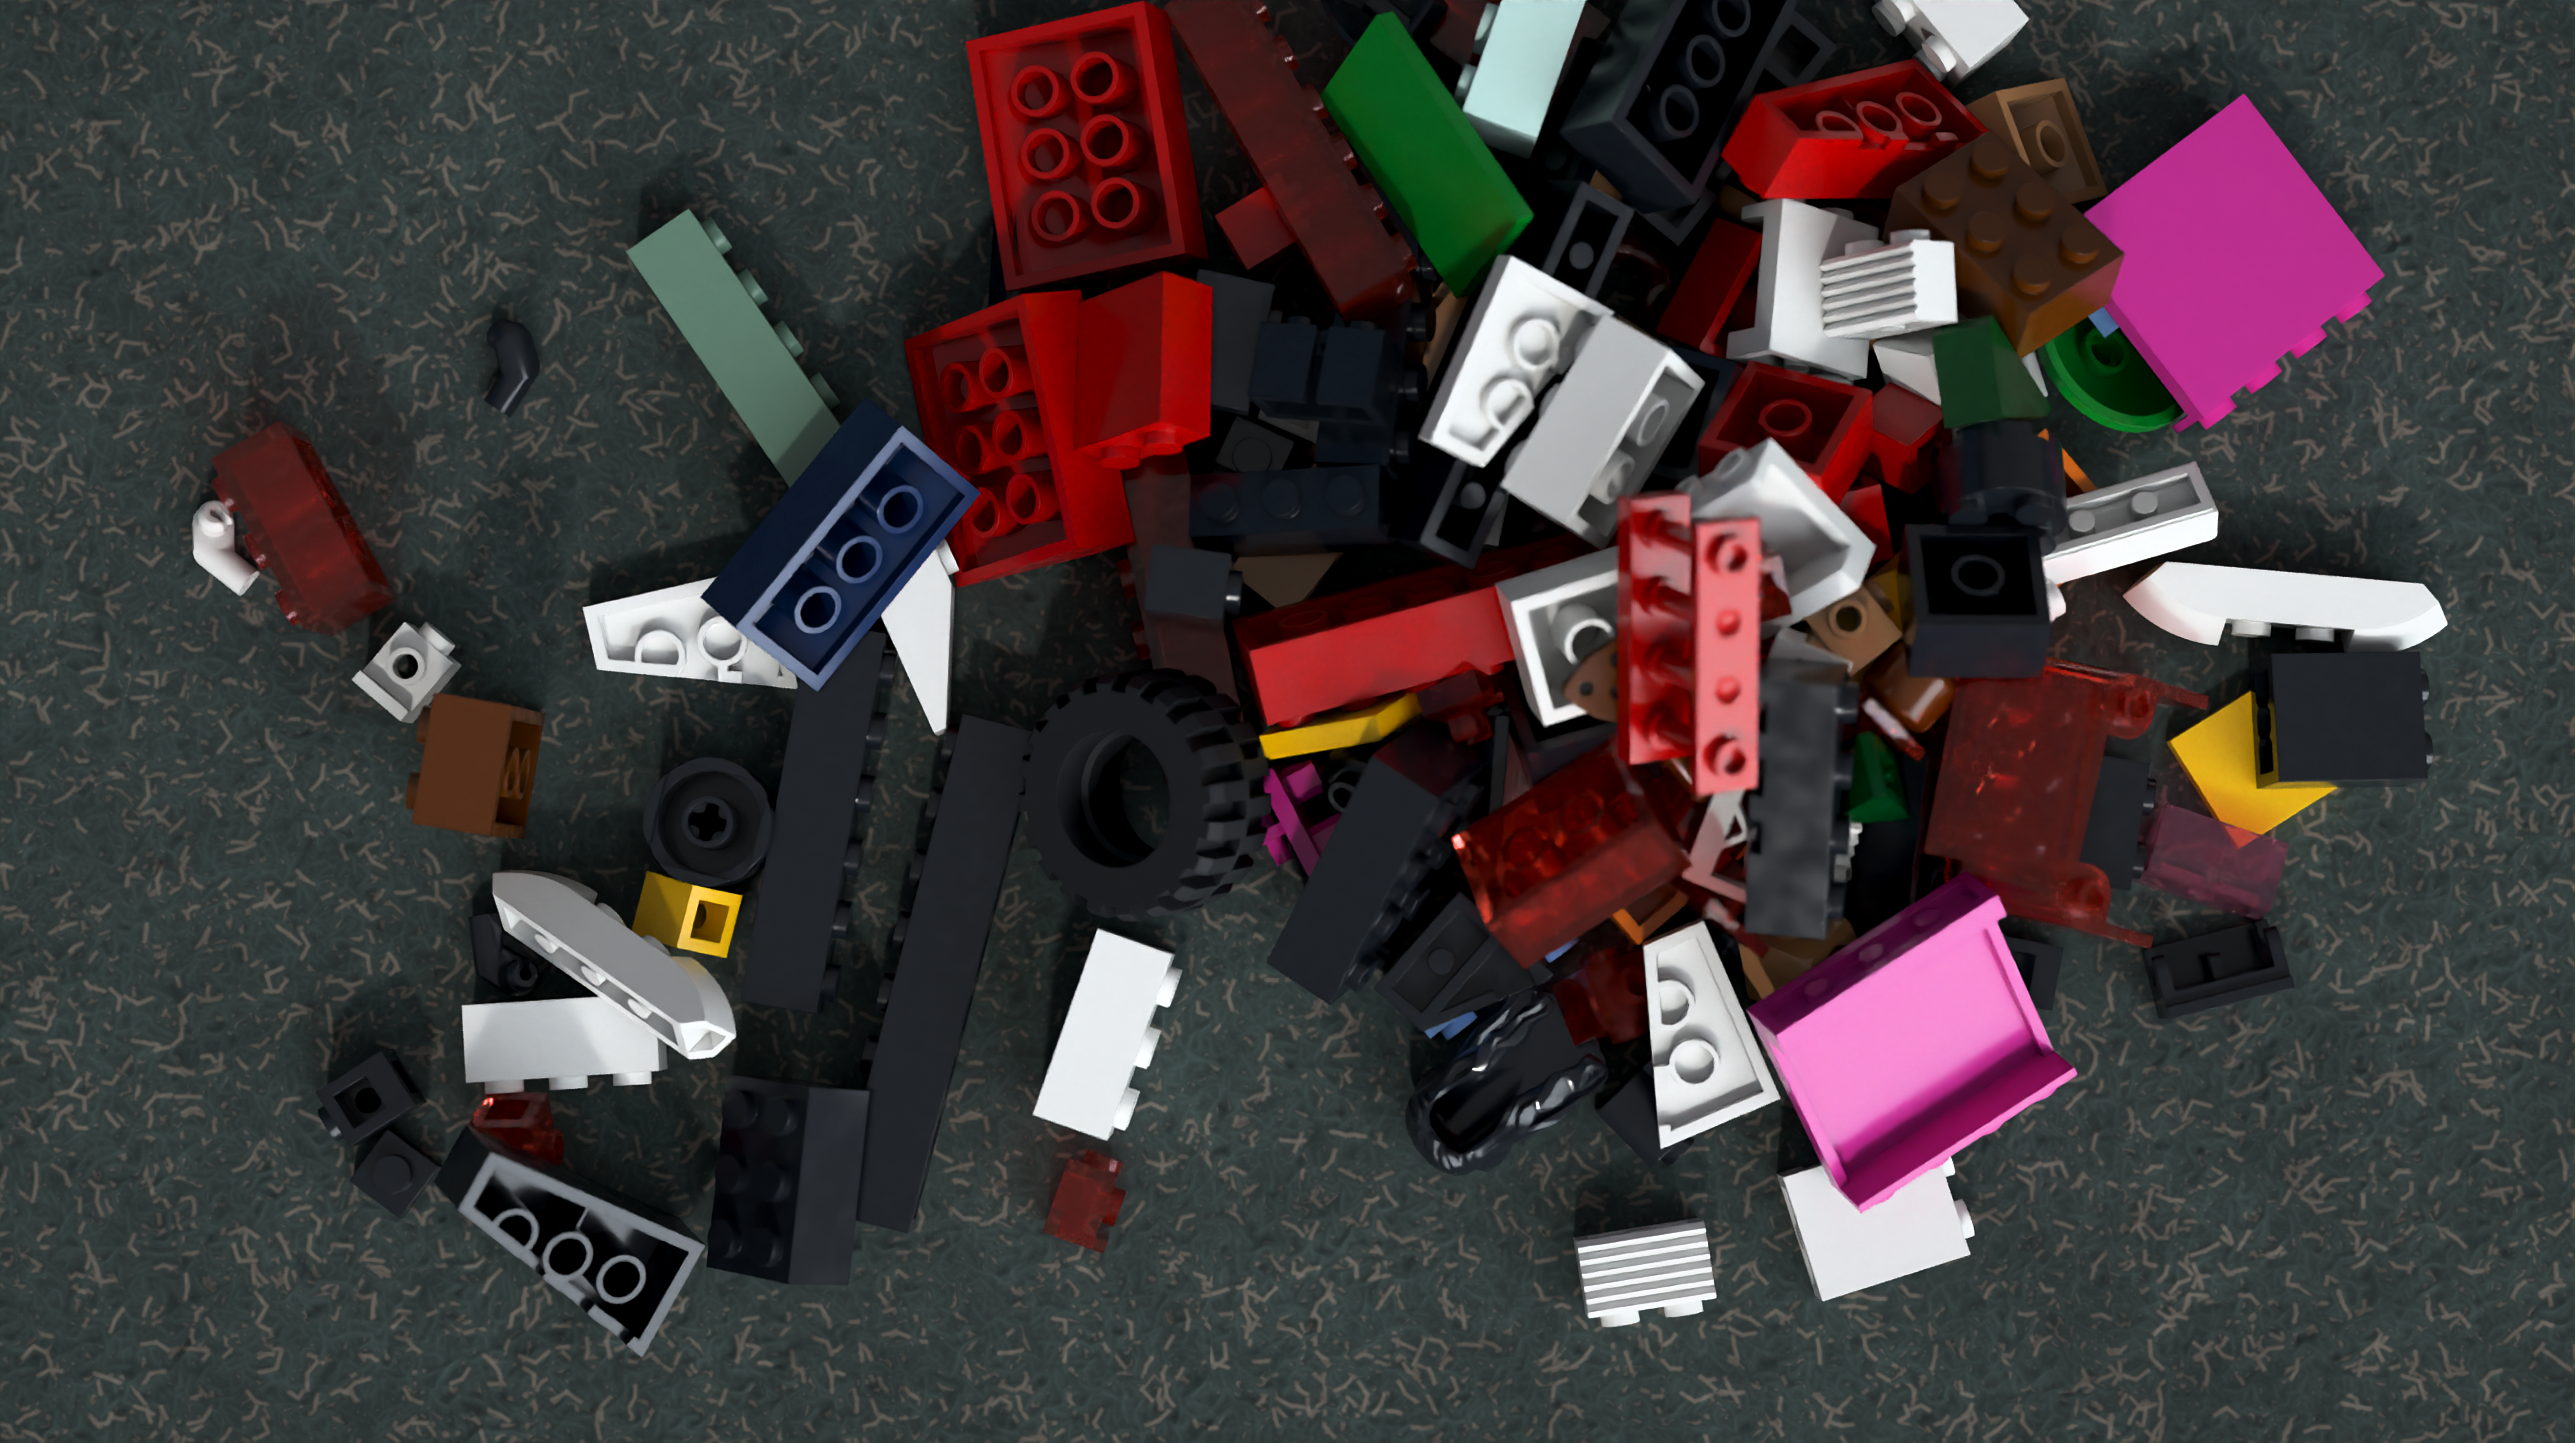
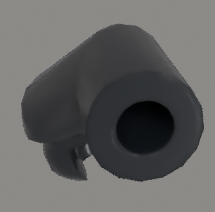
M500 319L489 327L486 339L488 346L494 348L501 374L484 401L511 418L538 377L540 362L532 334L522 323Z

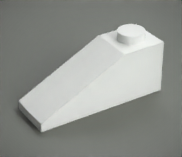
M945 538L881 614L932 730L937 736L946 733L950 725L955 588L949 575L959 571V567Z

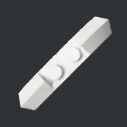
M2166 561L2154 566L2123 595V598L2136 611L2158 627L2194 642L2217 646L2225 623H2231V635L2269 638L2271 627L2296 629V641L2334 643L2335 633H2341L2344 653L2397 652L2428 639L2448 625L2440 603L2424 584Z
M504 870L492 873L493 896L506 932L686 1058L691 1060L715 1057L736 1037L731 1007L723 990L713 976L692 957L671 956L666 947L656 938L650 935H645L642 938L628 929L621 917L608 905L598 903L595 906L594 902L598 894L597 892L577 881L547 872Z

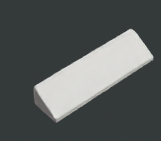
M2196 461L2067 498V526L2056 538V549L2051 554L2042 557L2045 579H2050L2057 585L2214 539L2217 535L2218 509Z

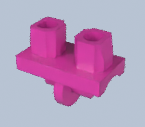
M1317 759L1294 764L1287 768H1284L1283 764L1270 768L1269 776H1263L1265 793H1272L1271 807L1279 820L1276 824L1271 814L1263 815L1261 826L1267 828L1263 846H1267L1277 867L1294 858L1283 838V835L1286 834L1308 877L1311 876L1342 815L1339 812L1314 825L1303 804L1322 793V782L1318 775L1320 764Z

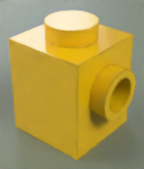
M647 871L631 931L642 937L650 935L661 943L675 948L727 958L743 896L719 888L688 884L669 875Z

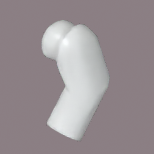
M217 500L207 501L202 504L193 516L192 522L194 558L200 566L237 595L241 596L258 577L259 570L235 552V524L233 513L229 506Z

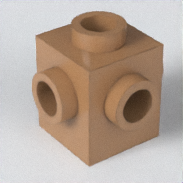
M1871 578L1861 583L1860 587L1855 591L1800 620L1801 624L1805 627L1802 633L1808 635L1805 643L1853 661L1849 678L1902 637L1903 634L1887 616L1894 609L1893 604ZM1839 612L1851 614L1856 621L1855 631L1846 632L1841 630L1836 624V614Z

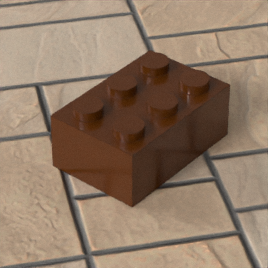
M1991 130L1896 187L1882 239L1890 245V234L1893 232L1930 231V241L1953 242L1957 310L1968 320L1992 315L2020 359L2107 305L2125 253Z
M434 693L432 706L424 705L418 720L417 743L425 745L421 770H413L407 784L405 804L407 809L414 810L412 823L486 836L524 839L545 714L513 705Z

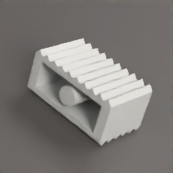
M1930 231L1893 232L1890 234V245L1884 246L1883 241L1878 240L1850 242L1845 244L1844 256L1823 260L1819 266L1824 272L1820 278L1825 286L1821 291L1825 298L1821 306L1826 311L1822 319L1827 324L1823 330L1827 338L1875 340V338H1884L1885 336L1939 327V325H1948V323H1957L1953 242L1930 241Z
M1700 1218L1573 1237L1585 1314L1588 1318L1600 1317L1602 1327H1615L1639 1322L1638 1310L1663 1306L1665 1317L1700 1313L1703 1311L1702 1300L1716 1298L1704 1221Z

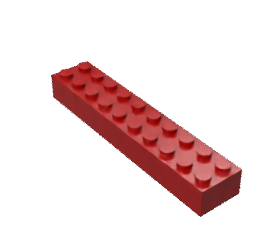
M1860 470L1841 502L1839 509L1876 546L1865 574H1868L1876 569L1875 563L1894 558L1880 483ZM1618 528L1605 549L1618 545ZM1565 531L1482 553L1479 555L1473 570L1444 563L1233 619L1231 623L1248 692L1267 725L1277 723L1279 727L1291 728L1313 721L1316 718L1315 712L1338 706L1344 711L1364 709L1376 704L1379 701V695L1401 689L1406 694H1419L1436 689L1441 685V679L1461 673H1466L1468 677H1483L1497 673L1504 668L1503 662L1514 660L1515 656L1495 584L1601 550L1571 532Z

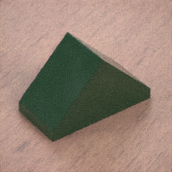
M1992 315L1934 327L1931 339L1945 428H1963L1971 424L1993 420L2027 421L2049 416L2051 405Z
M1872 731L1858 734L1845 741V749H1855V771L1852 790L1841 789L1839 814L1850 815L1851 824L1896 821L1909 818V808L1896 754Z

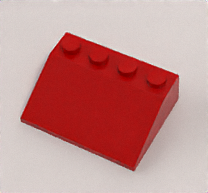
M1143 0L966 41L1007 292L1147 274L1209 261L1167 11ZM1011 211H1012L1013 229H1012V225H1011ZM1015 216L1017 221L1018 261L1014 246L1013 235Z
M1081 289L1021 294L903 341L926 446L981 492L945 536L959 567V571L953 573L956 588L1093 555L1135 541L1120 469L1105 467L1100 463L1101 458L1074 451L1078 306L1080 302H1083Z

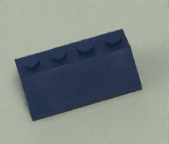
M865 397L700 598L736 630L818 692L981 492L904 426Z

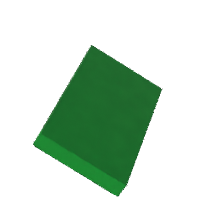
M1391 11L1376 15L1319 98L1455 298L1468 296L1475 292L1492 270L1498 255H1504L1534 217V214L1395 13Z

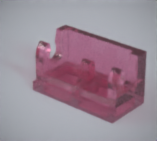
M2167 803L2162 807L2158 821H2152L2146 840L2144 870L2139 880L2133 879V882L2255 922L2272 908L2289 844Z

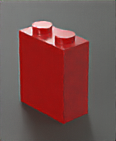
M1161 271L1079 303L1074 451L1101 458V465L1108 468L1131 469L1139 466L1141 459L1155 454H1176L1183 450V445L1210 436L1213 287Z

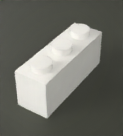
M599 996L462 1005L466 1083L485 1082V1094L523 1092L524 1079L549 1078V1090L587 1088V1075L613 1074V1086L651 1084V1071L668 1069L666 1043Z

